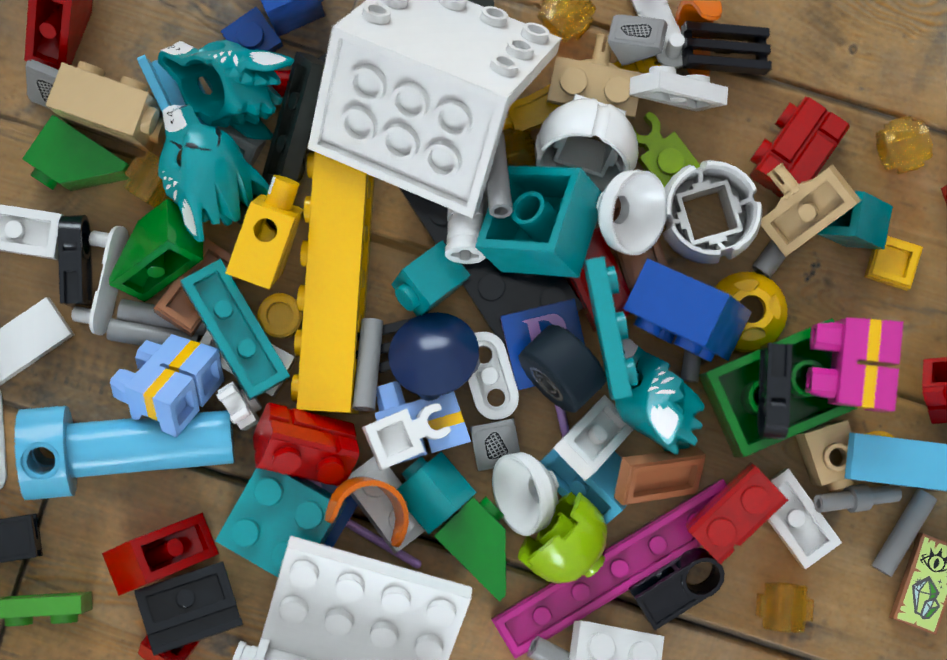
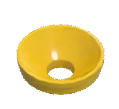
M738 272L725 277L713 287L731 295L739 302L744 297H756L761 301L764 308L763 316L758 322H747L734 351L753 352L760 349V346L773 343L780 336L787 320V303L780 287L773 280L755 272Z

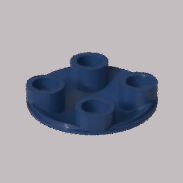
M433 312L412 318L396 332L389 347V365L395 379L405 389L427 401L435 400L441 395L451 393L460 388L478 370L480 365L479 345L473 330L460 318L447 313Z

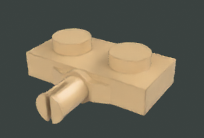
M596 34L592 59L579 61L556 56L547 103L563 105L572 101L575 94L590 99H597L598 102L614 105L616 108L626 111L627 119H635L639 98L629 95L630 77L644 73L620 69L610 63L612 49L608 44V36L604 52H602L605 34Z
M783 162L767 174L784 196L780 199L777 206L762 218L761 226L785 257L861 201L833 164L814 179L803 181L800 184L783 165Z

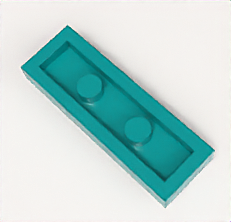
M604 256L585 260L583 266L610 399L632 396L631 386L638 385V378L633 358L625 359L621 340L629 339L624 312H615L612 294L619 293L616 270L614 266L606 267Z
M220 258L180 280V284L247 398L251 401L290 378V375L233 278L225 274L227 268Z

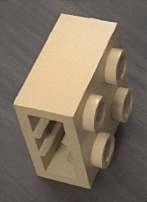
M79 61L77 67L62 62L46 106L71 126L152 154L155 143L161 144L165 137V126L161 109L154 95L147 91L148 86L125 76H122L120 82L111 80L104 76L105 71L86 62Z

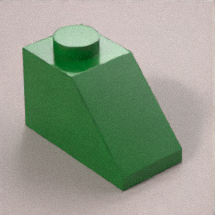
M55 115L50 117L22 158L35 167L30 175L54 190L58 183L68 190L74 191L132 179L137 172L128 163Z
M167 198L138 220L109 277L110 286L146 302L204 259L203 241L197 242L188 232L178 205Z
M472 496L435 533L434 537L500 602L506 596V529L499 522L505 515L486 496L480 502Z

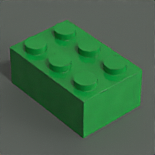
M831 318L820 323H831L834 320ZM811 327L773 343L792 344L790 423L785 439L857 409L856 407L827 404L828 398H821L805 392L808 368L831 369L832 352L810 349ZM760 349L699 374L700 381L734 457L744 458L783 441V439L760 438L758 434Z

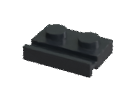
M223 561L134 591L153 656L243 625Z

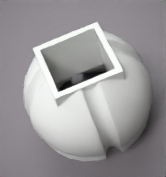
M575 94L572 101L557 107L548 115L541 125L534 147L536 167L582 168L602 192L617 175L628 170H634L639 154L637 136L632 124L626 118L625 110ZM593 136H598L602 142L590 138Z
M702 161L699 168L691 165L683 167L672 176L664 187L667 197L666 230L662 234L670 247L683 258L701 264H717L721 256H725L729 260L737 257L756 238L762 222V204L754 200V194L757 192L755 184L747 174L737 167L723 161ZM718 192L729 230L694 240L683 202Z

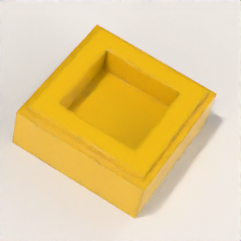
M887 236L885 249H872L864 277L906 291L911 289L923 247Z

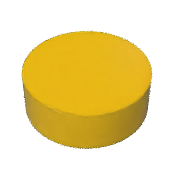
M272 294L265 298L259 306L258 322L263 331L274 338H289L295 335L296 330L302 326L303 311L298 310L297 300L288 294Z

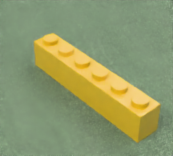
M309 152L307 156V176L312 179L311 196L305 197L303 208L304 221L309 223L308 240L302 241L300 261L302 267H306L305 285L301 284L299 286L297 294V307L299 311H303L302 329H297L294 337V353L296 356H300L299 374H294L292 377L291 399L292 401H297L296 409L302 411L359 414L358 410L352 408L357 366L356 350H358L359 346L357 332H360L361 319L365 318L374 177L317 152Z

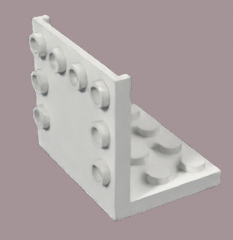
M366 0L332 27L307 149L473 218L480 209L508 109L555 57L562 38L551 34L546 27L540 24L523 23L508 17V14L500 8L493 6L483 7L468 0Z
M290 536L254 660H449L471 600L473 587Z

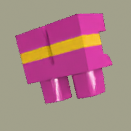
M846 317L831 323L812 325L810 349L832 352L831 369L808 368L805 392L821 398H828L827 404L850 406L882 413L894 412L899 369L888 368L887 366L900 364L904 322ZM857 362L868 363V365L858 364Z

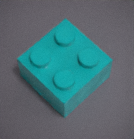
M508 166L513 212L505 218H495L490 215L488 207L475 247L501 272L579 278L598 220L596 204L602 191L582 168Z
M256 468L215 541L274 576L279 577L290 536L324 545L347 502L343 501L334 522L328 523L325 521V514L332 493L307 479Z

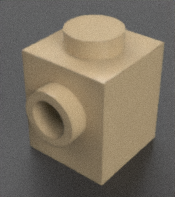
M848 420L834 421L795 435L811 485H826L827 491L830 492L854 484L853 480L844 479L849 433H852Z

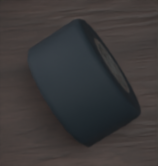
M548 325L519 354L521 367L532 383L551 402L567 412H577L606 383L605 371L594 354L580 339L561 326Z

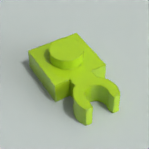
M649 111L643 118L650 127L649 134L640 135L634 128L638 147H643L646 151L637 161L645 171L655 174L663 187L683 167L688 165L695 168L700 167L698 161L675 131L665 139L660 134V121L652 112Z

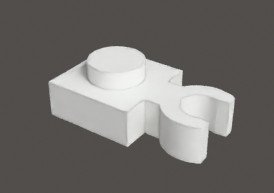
M234 381L217 390L218 394L216 395L219 401L224 404L230 414L231 421L234 424L237 423L240 430L247 431L258 424L260 418L256 412L262 409V406L257 397L249 401L243 389Z
M431 404L420 410L415 420L411 419L408 409H404L362 427L379 470L425 452L420 441L421 438L425 437L435 440L443 438L451 432L449 426L434 430L428 424L429 416L442 409L440 404Z

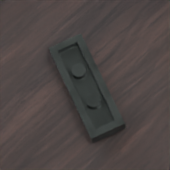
M298 51L295 53L294 63L292 64L262 177L269 185L273 175L284 176L299 182L304 174V155L310 138L325 63L311 54Z

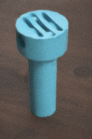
M69 406L20 409L16 415L15 458L21 494L24 500L75 496L77 477L235 463L234 440L230 414L227 410L199 412L178 437H174L162 432L160 422L149 417H141L139 420L129 418L73 423ZM39 447L49 449L55 458L45 457L40 452Z

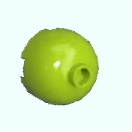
M572 492L566 494L559 499L550 524L538 532L535 540L531 536H526L519 549L518 559L536 575L546 581L557 584L576 581L583 575L587 578L593 576L605 561V556L602 553L607 545V525L603 515L581 492L577 496Z

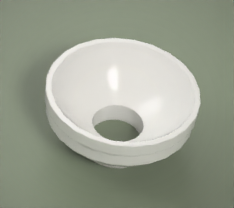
M643 170L622 172L600 194L596 204L598 224L606 243L612 249L628 255H640L652 248L659 239L666 222L667 197L661 181L655 174ZM618 197L621 203V211L618 218L613 222L614 205Z
M524 452L510 453L499 458L493 469L492 487L496 505L505 515L503 520L514 532L522 536H530L540 532L550 524L556 505L559 502L557 496L559 483L554 472L548 470L540 461Z

